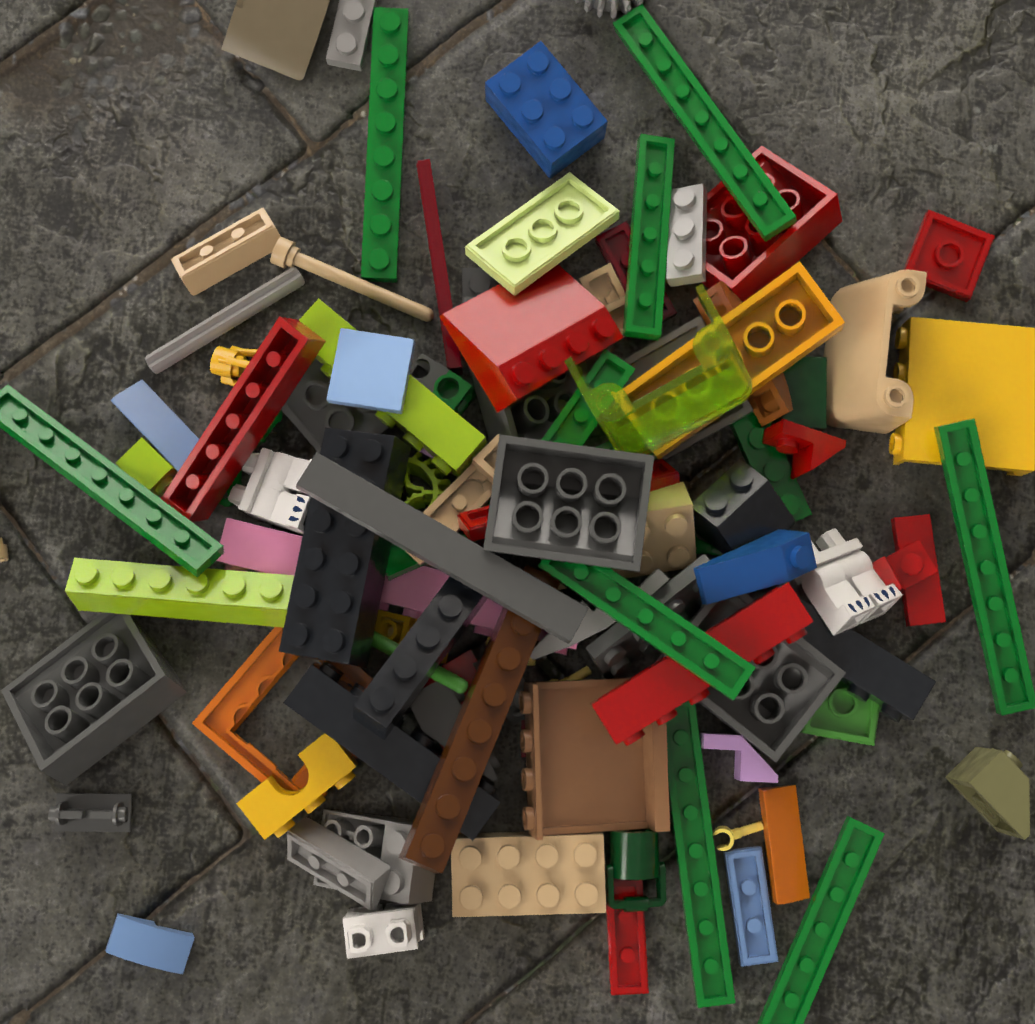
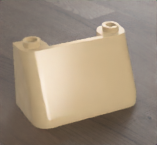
M899 270L840 288L831 298V304L843 318L845 324L843 330L825 342L824 357H827V425L837 428L888 434L912 418L914 398L910 386L902 380L886 377L892 313L900 314L904 308L911 307L922 299L925 292L927 272Z

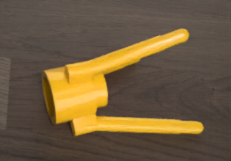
M233 345L229 349L218 346L212 354L210 371L212 374L221 376L220 382L222 384L234 387L238 381L236 377L241 376L250 362L246 357H253L258 349H244Z

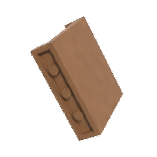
M630 678L524 682V691L519 693L520 713L525 714V729L520 732L521 751L526 753V768H522L521 784L523 791H527L528 807H523L522 822L524 829L528 830V834L537 841L543 840V836L635 829H650L654 832L670 831L666 723L658 726L656 721L643 728L645 735L636 742L625 746L622 741L616 745L590 704Z

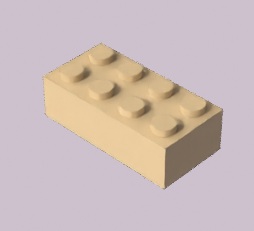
M684 482L650 492L640 572L620 569L612 570L626 579L650 575L658 568L662 572L685 569L697 560L693 503ZM560 583L558 590L567 589V587Z
M528 832L478 833L473 841L463 833L458 834L451 852L452 917L606 913L604 834L602 832L543 836V840L538 841L530 836Z

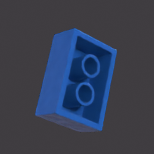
M542 41L538 42L485 82V100L550 179L605 138L608 121Z

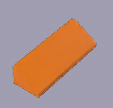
M796 785L758 788L772 902L776 905L809 899L810 893Z

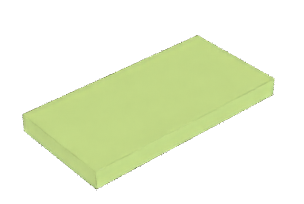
M569 172L465 246V255L511 294L516 296L619 220L620 211Z

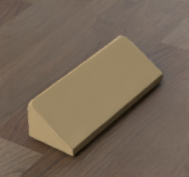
M263 207L178 254L171 261L186 288L194 296L272 253L277 240L281 236Z

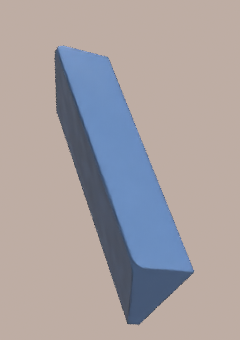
M144 380L138 381L114 396L111 402L164 458L179 471L199 438Z

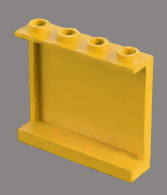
M910 317L896 331L895 348L899 349V362H896L894 366L893 378L902 380L910 386L914 398L912 418L897 427L895 433H892L890 436L889 453L893 455V465H900L904 462L942 465L934 427L975 418L986 469L1007 471V475L1023 476L1035 471V328Z

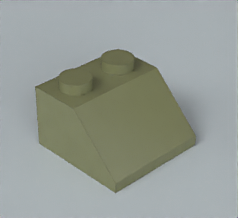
M975 747L945 778L997 832L1026 840L1030 835L1029 778L1020 770L1023 764L1008 750L1002 751L994 748Z

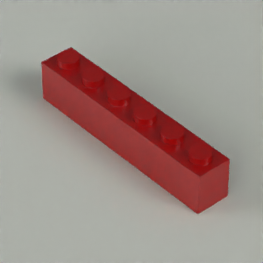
M279 316L161 499L191 522L208 520L326 341L299 320Z
M787 582L780 584L711 627L705 633L746 661L750 662L753 660L757 665L775 654L773 647L780 642L786 640L789 645L808 633L805 627L814 621L790 583ZM665 656L590 704L614 743L617 745L623 741L625 746H628L645 735L643 728L656 721L658 726L678 715L675 708L689 701L690 705H694L711 693L708 690L709 684L668 656Z

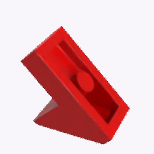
M782 419L764 429L762 442L776 447V450L780 453L793 454L791 479H795L813 470L846 447V440L786 419Z
M920 540L907 545L887 557L883 556L872 563L873 569L885 585L888 586L894 583L900 592L938 573Z

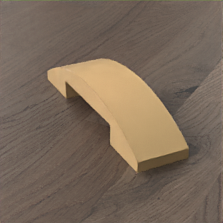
M499 434L472 459V464L422 513L458 533L461 529L458 524L457 515L484 507L490 501ZM408 553L420 566L424 563L421 559Z

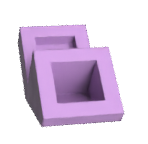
M699 732L701 748L735 750L734 779L747 782L778 783V775L742 735Z

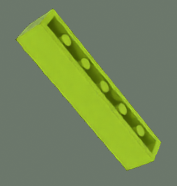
M318 298L299 321L326 341L315 358L323 364L320 370L331 379L340 329H356ZM411 374L409 375L402 414L383 411L375 413V416L388 428L392 429L396 425L405 433L402 437L403 440L414 450L420 452L424 448L431 454L433 458L430 462L446 476L452 472L459 477L472 464V459L487 445L486 437Z
M74 558L65 592L79 611L284 628L294 575L207 568L199 577H196L182 566Z

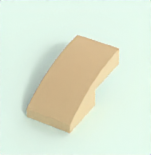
M611 263L577 279V281L605 305L623 335L626 294Z

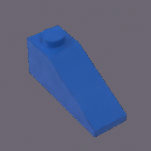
M778 529L693 569L702 604L708 605L789 582L816 569L817 565L809 532Z

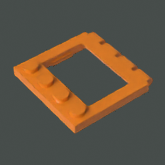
M274 627L192 724L261 783L272 775L282 788L296 791L307 785L309 773L305 764L290 779L250 742L247 743L235 733L238 727L299 657L279 652L283 627ZM330 662L344 673L340 679L347 684L349 683L354 686L357 682L364 688H367L373 680V677L361 667ZM325 791L322 795L325 797L328 791Z

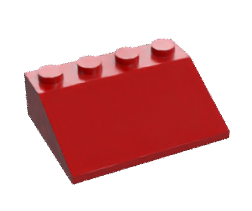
M762 145L752 153V156L796 215V223L765 242L722 181L707 193L706 282L702 283L710 289L718 282L723 281L742 302L794 266L842 222L837 193Z
M556 265L516 296L499 284L439 316L497 413L624 338L605 305L560 265Z

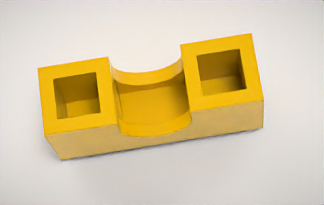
M324 733L298 754L309 773L308 782L304 788L296 791L286 790L271 775L236 804L264 840L273 833L279 838L296 824L292 819L303 809L307 814L311 813L326 800L322 795L333 785L339 790L356 776L352 770L357 767L358 762L349 750Z

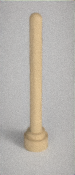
M280 237L273 248L270 262L283 269L287 266L290 268L297 266L425 322L431 321L434 317V312L429 307L300 253L301 249L296 247L295 242Z

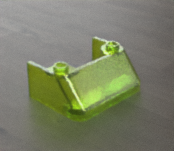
M703 284L695 287L698 300L711 324L700 329L694 337L693 350L701 364L696 368L631 403L626 392L617 384L603 383L591 389L580 366L571 357L564 361L592 414L615 450L648 455L739 406L750 397L752 393L750 374Z

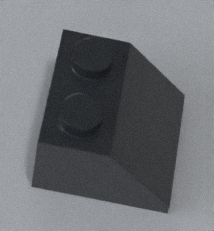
M741 459L692 502L695 532L723 554L778 529L789 530L795 524V519L769 480Z

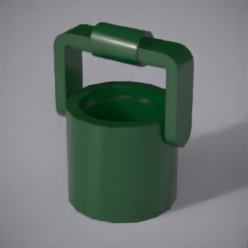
M650 829L609 831L610 864L605 865L606 905L613 909H623L624 912L648 911L649 907L663 906L667 899L666 868L664 862H659L658 832ZM614 878L623 880L656 878L657 897L629 896L614 900Z

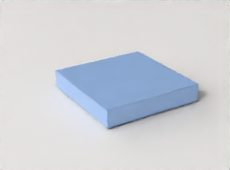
M341 328L326 399L328 403L402 414L415 349V340Z

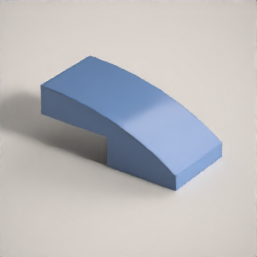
M117 913L105 952L141 965L183 975L195 937L190 932L157 926L151 920Z

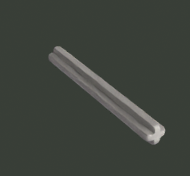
M296 267L289 268L145 357L147 365L152 372L159 374L305 284L303 276Z

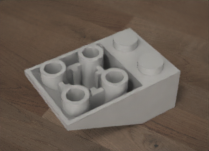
M323 809L322 826L390 865V874L380 899L406 905L432 901L435 873L399 858L414 820ZM314 876L313 885L335 889Z

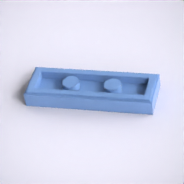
M753 846L723 851L739 965L744 967L779 962L762 847Z

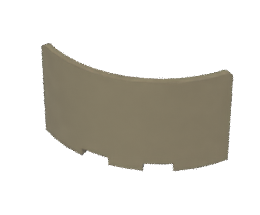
M237 0L221 50L300 81L305 76L330 0Z

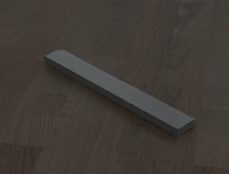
M317 452L296 484L298 490L567 644L572 641L589 609L494 553L483 551V547Z

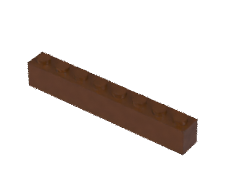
M529 565L522 568L523 571L558 590L560 582L547 573ZM504 607L399 855L400 859L435 874L443 873L541 632V628Z

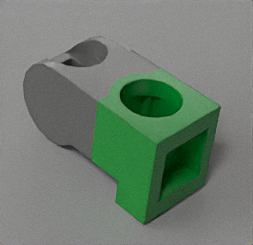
M420 354L411 366L410 374L460 416H462L477 396L470 383L424 354Z

